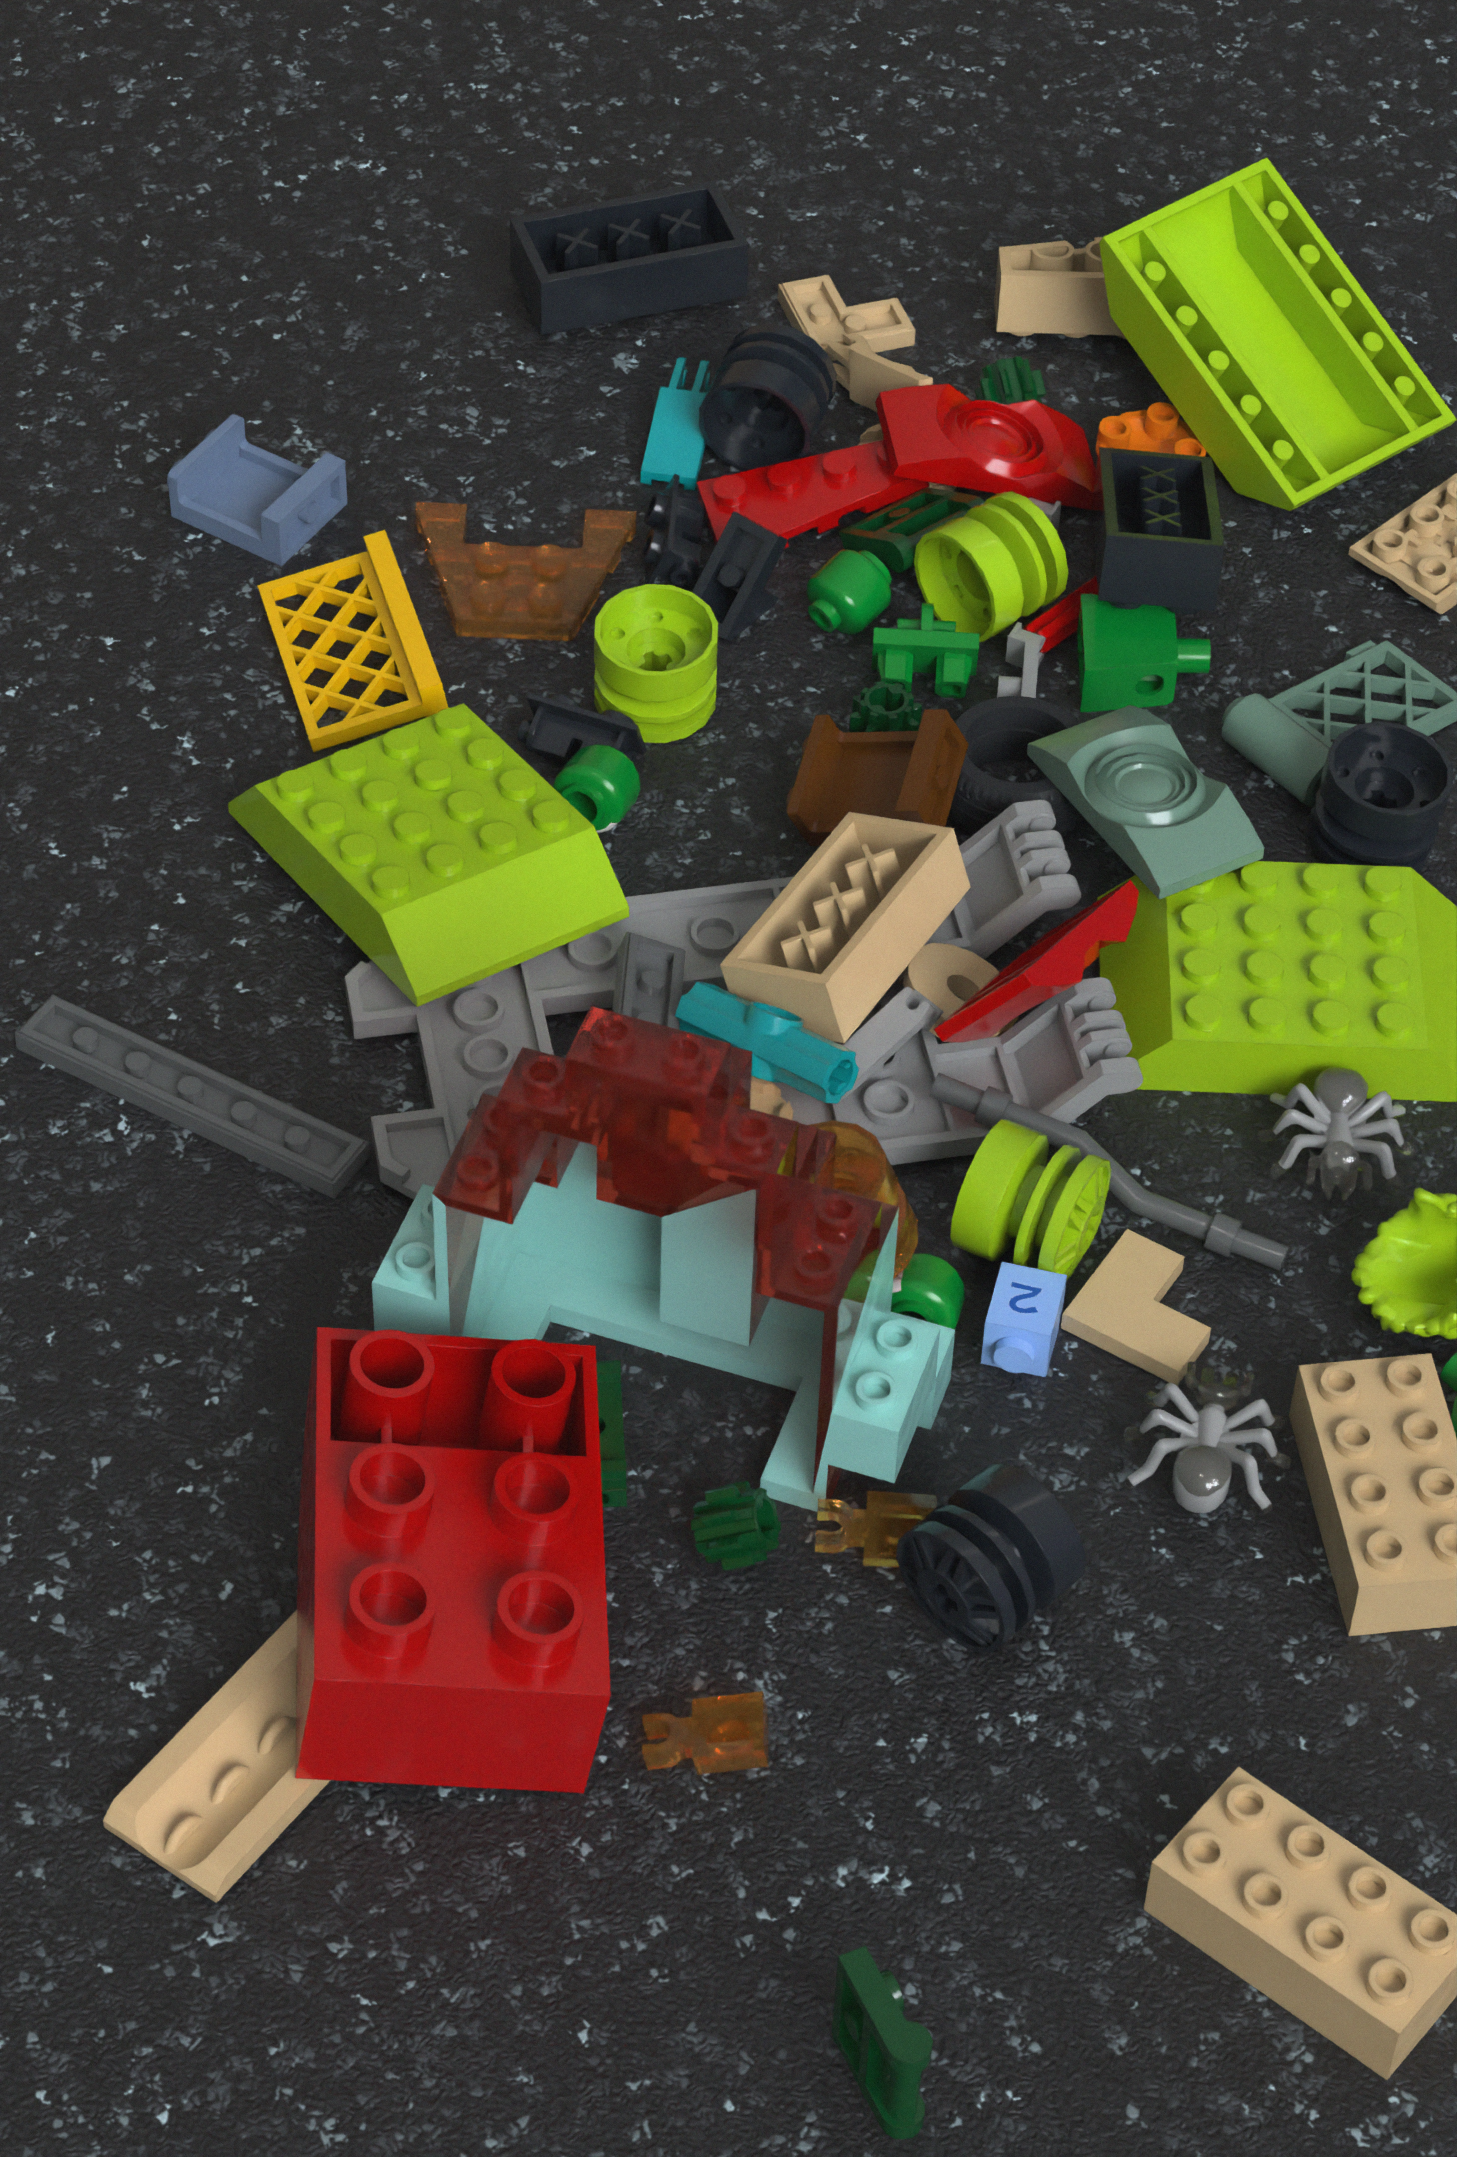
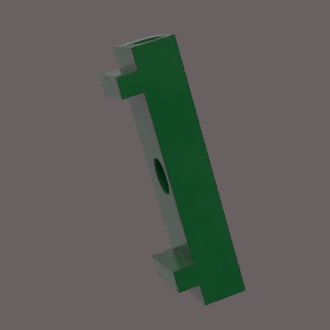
M620 1360L596 1361L603 1507H627Z

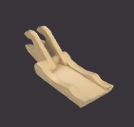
M843 334V341L849 346L828 340V352L845 366L832 363L837 373L836 380L850 391L851 400L877 412L875 401L879 392L904 387L933 385L932 377L915 372L912 366L892 362L871 351L868 340L863 336Z

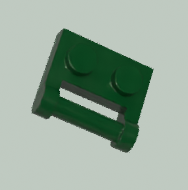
M927 487L839 531L844 550H855L857 552L866 550L874 554L881 561H886L893 571L901 573L914 566L916 544L926 533L953 518L964 517L971 508L976 505H982L985 501L974 495Z
M865 1945L838 1956L831 2035L881 2129L894 2139H909L917 2135L923 2127L925 2105L919 2095L922 2070L927 2067L931 2060L933 2040L931 2033L926 2027L917 2022L906 2021L903 2015V1996L894 1975L888 1969L879 1971Z

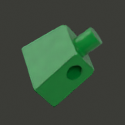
M1081 594L1076 634L1080 712L1118 710L1128 705L1138 708L1168 705L1174 700L1177 673H1209L1211 659L1210 639L1177 638L1175 613L1168 610L1165 606L1142 604L1141 607L1136 609H1122L1112 606L1108 601L1098 600V595Z

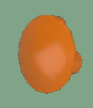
M1157 402L1151 404L1147 410L1126 412L1119 416H1108L1102 419L1099 423L1095 451L1097 456L1099 454V447L1205 457L1206 449L1190 427L1179 419L1180 413L1175 406L1169 403Z

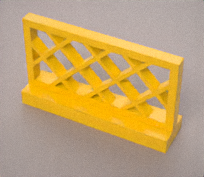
M385 530L363 536L367 548L365 552L257 585L313 752L416 719L429 717L443 709L449 708L441 679ZM363 574L364 579L353 594L334 589L339 581ZM297 594L307 597L298 611L276 606L275 601ZM323 602L342 607L331 622L313 617ZM357 612L376 617L366 632L347 627ZM302 630L321 635L310 650L292 645ZM336 640L356 645L345 660L326 655ZM371 650L390 656L380 671L361 665ZM315 668L334 673L324 688L305 683ZM350 678L369 684L359 699L339 694ZM385 689L404 694L408 699L388 707L374 704ZM328 707L348 712L343 721L321 728L317 727L316 723Z

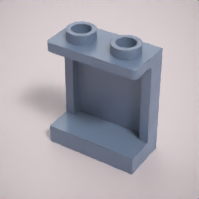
M236 414L230 415L216 429H212L198 446L183 459L178 460L170 469L167 477L172 517L279 566H283L347 505L345 460L326 452L313 466L306 469L248 443L245 438L244 418Z

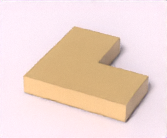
M829 275L778 284V301L792 327L813 338L830 356L831 361L837 359L828 352V340L849 346L843 341V334L863 336L868 340L871 351L874 353L915 345L916 330L898 298L846 307Z
M1129 1229L1120 1237L1063 1312L1061 1329L1175 1385L1180 1383L1207 1346L1211 1332L1210 1327L1160 1303L1161 1299L1183 1271L1185 1256Z

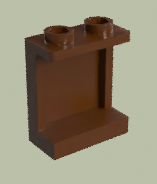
M947 709L924 710L918 731L845 733L838 729L828 714L816 715L810 735L804 740L802 746V761L795 784L787 795V814L809 846H821L849 812L945 827L969 743Z

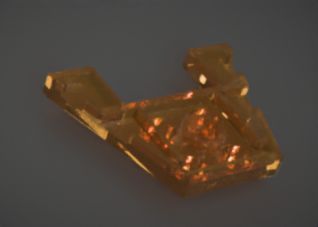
M416 502L415 505L416 526L418 532L422 533L425 540L426 553L430 564L434 565L438 575L439 589L457 636L573 641L600 595L601 583L607 573L614 572L620 561L623 546L626 541L631 542L636 534V511L585 509L583 543L580 549L561 548L552 544L539 547L510 546L497 542L465 544L467 504Z

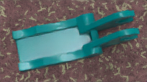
M678 357L669 387L661 386L642 463L640 483L651 485L652 480L670 482L673 475L677 474L680 475L679 484H684L685 490L695 491L706 443L699 428V407L709 387L710 373H708L710 361L701 360L692 390H686L687 370H685L687 358Z

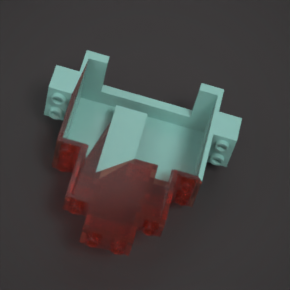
M593 1006L590 1007L565 1058L522 1047L498 1096L482 1094L436 1187L426 1184L421 1185L372 1281L374 1331L392 1329L416 1334L505 1340H542L549 1323L553 1322L796 1391V1396L761 1476L760 1488L766 1489L767 1496L771 1499L823 1514L827 1510L843 1469L895 1483L917 1426L930 1430L932 1428L951 1379L955 1329L891 1312L899 1206L833 1189L837 1134L750 1109L751 1051L733 1047L727 1042Z

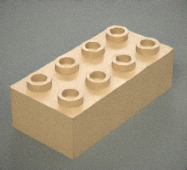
M849 812L722 961L720 967L728 991L749 1002L765 1003L789 1011L804 1020L802 1027L833 1042L845 1044L971 888L954 828Z
M1432 1354L1298 1365L1289 1417L1348 1636L1457 1626V1438Z
M1237 1767L1151 1864L1144 1904L1146 1912L1386 2080L1389 2079L1457 1997V1914L1240 1767Z

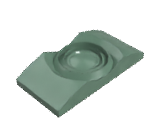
M1128 705L1028 743L1027 755L1159 900L1263 859L1264 846L1227 784L1204 776L1189 760L1171 725L1144 709Z

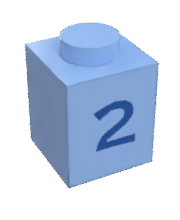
M1007 1262L1001 1263L985 1320L981 1364L999 1367L1012 1373H1027L1041 1377L1047 1376L1062 1319L1067 1275Z

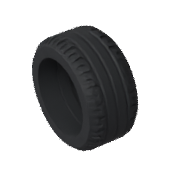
M1006 696L985 700L968 707L954 717V722L969 743L948 814L949 819L957 827L973 836L1013 803L1033 800H1045L1051 804L1056 818V824L1052 830L1058 831L1062 837L1079 826L1084 817L1049 778L1037 782L1016 783L997 779L979 769L983 765L1005 760L1024 761L1035 764L1027 755L1028 743L1081 724L1082 722L1078 721V718L1055 704L1023 696Z

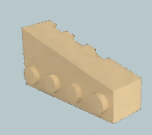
M1095 237L1094 241L1088 243L1085 248L1074 249L1073 245L1067 241L999 247L994 299L996 331L1009 332L1016 336H1030L1034 333L1063 334L1072 338H1081L1087 335H1116L1126 339L1110 316L1099 242L1103 237Z

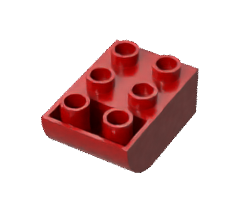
M317 1327L308 1391L299 1507L295 1778L584 1793L611 1697L596 1346L549 1343L537 1339L505 1340L416 1334L392 1329L372 1331Z

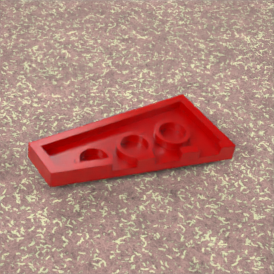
M884 440L697 482L698 499L704 505L705 519L715 546L733 511L789 539L812 528L818 534L839 526L838 520L847 513L858 509L867 514L929 487V482L893 476ZM787 542V544H786V546H785L784 549H786V548L789 547L788 542Z

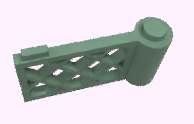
M1369 640L1347 651L1344 662L1270 699H1266L1257 693L1235 699L1226 708L1222 716V738L1228 745L1304 805L1313 808L1316 793L1321 787V775L1328 751L1333 744L1331 739L1336 740L1339 734L1357 725L1330 721V713L1362 717V724L1371 723L1372 718L1403 722V725L1429 736L1457 721V692L1388 640L1378 645ZM1385 664L1400 675L1401 678L1371 674V670ZM1336 687L1360 690L1361 699L1330 695V690ZM1371 692L1402 696V704L1371 700ZM1412 698L1433 700L1441 707L1432 709L1412 706ZM1301 708L1321 711V720L1299 717L1291 710Z

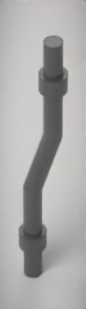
M938 1073L930 1091V1097L975 1114V1122L993 1128L1001 1119H1008L1047 1135L1048 1142L1052 1146L1061 1148L1063 1145H1072L1079 1148L1082 1160L1087 1155L1092 1154L1109 1160L1111 1165L1109 1191L1131 1212L1205 1241L1204 1248L1223 1256L1229 1257L1231 1252L1280 1271L1289 1246L1241 1228L1243 1221L1221 1212H1217L1216 1216L1213 1217L1145 1190L1085 1130L1014 1103L1013 1095L994 1087L988 1086L986 1091L941 1073Z

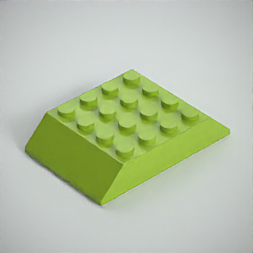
M1268 157L1104 236L1099 242L1111 318L1238 494L1292 511L1451 426L1457 420Z
M464 703L452 708L443 709L437 714L404 727L390 730L386 734L356 746L339 750L333 755L295 770L286 771L280 776L254 785L228 803L229 813L416 1007L629 917V905L594 825Z
M1255 861L1160 900L1137 875L1097 898L1099 900L1129 880L1133 882L1139 891L1136 914L1126 942L1112 944L1099 949L1098 957L1099 977H1104L1111 981L1116 995V1003L1110 1010H1117L1122 1014L1126 1025L1125 1030L1128 1032L1132 1043V1049L1126 1056L1133 1057L1138 1061L1143 1075V1082L1137 1089L1265 1095L1278 1093L1288 1095L1295 1085L1301 1083L1313 1094L1315 1080L1321 1072L1346 1070L1363 1076L1368 1084L1366 1099H1372L1377 1093L1386 1091L1391 1096V1100L1457 1102V906L1413 868Z

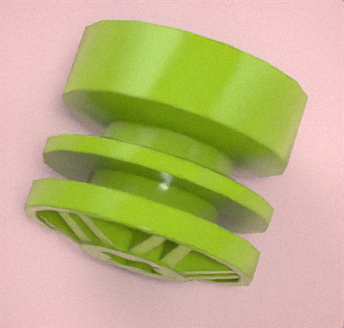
M1012 491L998 493L987 499L984 504L971 508L964 517L953 518L926 533L916 544L914 556L918 585L926 603H934L933 613L936 618L941 621H956L955 632L980 633L979 642L986 641L1012 626L1019 617L1031 615L1040 606H1046L1055 601L1065 591L1069 574L1066 552L1057 530L1038 506L1027 497Z
M645 584L625 589L606 601L596 616L594 632V704L599 714H602L604 710H613L630 717L638 725L645 743H668L687 738L705 726L715 710L717 688L718 622L711 607L693 592L673 585Z
M1001 1119L989 1131L978 1148L961 1186L951 1222L950 1238L953 1246L989 1261H999L1015 1242L1013 1264L1067 1275L1068 1280L1091 1245L1100 1225L1110 1185V1161L1095 1154L1087 1155L1082 1160L1079 1148L1072 1145H1063L1047 1164L1049 1150L1047 1135L1011 1120Z

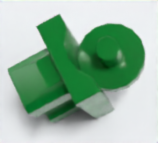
M922 603L921 619L898 618L897 629L874 627L871 670H877L879 681L895 685L897 682L904 685L906 693H910L912 688V672L934 673V694L944 698L962 699L965 697L970 676H976L980 633L955 632L956 621L933 620L934 603Z

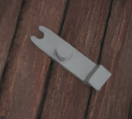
M1020 622L1016 623L1008 635L1005 662L1021 667L1022 677L999 675L997 698L1006 696L1036 698L1037 672L1044 658V653H1041L1040 650L1045 643L1046 637L1022 629V623Z
M905 987L842 1045L856 1052L855 1061L860 1069L853 1088L847 1091L840 1101L854 1092L867 1078L878 1076L884 1069V1063L921 1028L928 1032L944 1011L916 989L912 990L910 987Z

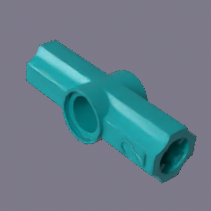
M696 982L687 994L682 995L678 1004L675 1017L680 1024L679 1032L731 1057L729 1064L743 1073L771 1082H783L802 1093L816 1098L818 1101L838 1104L842 1096L851 1090L855 1084L860 1069L855 1061L856 1052L802 1027L804 1020L789 1011L765 1003L749 1002L738 997L736 994L721 989L717 985L706 982Z

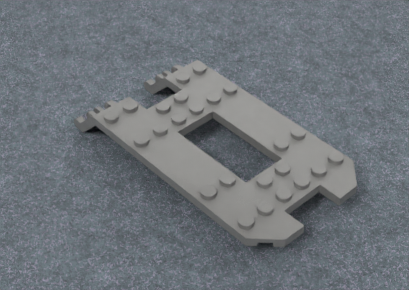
M1033 800L1013 803L959 846L971 888L925 945L930 943L952 944L985 959L1046 911L1070 908L1079 902L1081 892L1077 880L1073 875L1065 874L1070 869L1071 862L1066 850H1064L1065 845L1061 834L1058 831L1052 830L1056 824V818L1048 801ZM794 877L625 897L629 905V917L418 1007L372 960L368 964L360 961L345 976L346 997L354 1039L417 1032L432 1109L371 1116V1131L380 1181L413 1200L422 1184L443 1190L451 1188L461 1191L482 1096L484 1120H490L493 1129L508 1100L552 1111L553 1094L558 1072L545 1016L613 1007L619 947L626 932H632L686 951L682 995L687 994L696 982L711 983L728 991L720 964ZM899 977L853 1034L904 989L903 983H899ZM1104 977L1082 979L1080 983L1049 998L999 1037L984 1038L964 1043L938 1044L933 1033L921 1028L884 1063V1069L878 1076L867 1078L854 1092L838 1102V1104L818 1101L816 1098L802 1093L783 1082H773L781 1089V1097L786 1103L789 1101L793 1109V1127L788 1148L778 1160L763 1168L772 1172L778 1180L976 1154L992 1128L975 1122V1114L930 1097V1091L938 1073L986 1091L988 1086L994 1087L1013 1095L1014 1103L1067 1124L1071 1123L1107 1095L1134 1091L1142 1084L1143 1075L1138 1061L1133 1057L1126 1056L1132 1049V1043L1128 1032L1125 1030L1126 1025L1122 1014L1117 1010H1110L1116 1003V995L1111 981ZM708 1074L674 1078L673 1090L679 1083L693 1077L694 1083L698 1080L707 1079ZM604 1087L567 1091L564 1115L570 1116L577 1109L588 1105H603ZM702 1170L701 1186L705 1189L731 1174Z

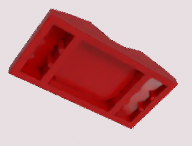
M950 384L912 386L879 392L875 405L893 476L996 494L1012 491L1028 499L1031 497L1053 504L1059 501L1061 505L1091 510L1096 477L1095 465L1084 429L1066 415L1035 399L1006 405L987 400L972 401Z
M1131 880L1127 881L1038 938L934 1028L941 1041L964 1043L992 1037L1020 1014L1080 983L1084 969L1099 957V949L1112 944L1126 942L1136 914L1139 891Z

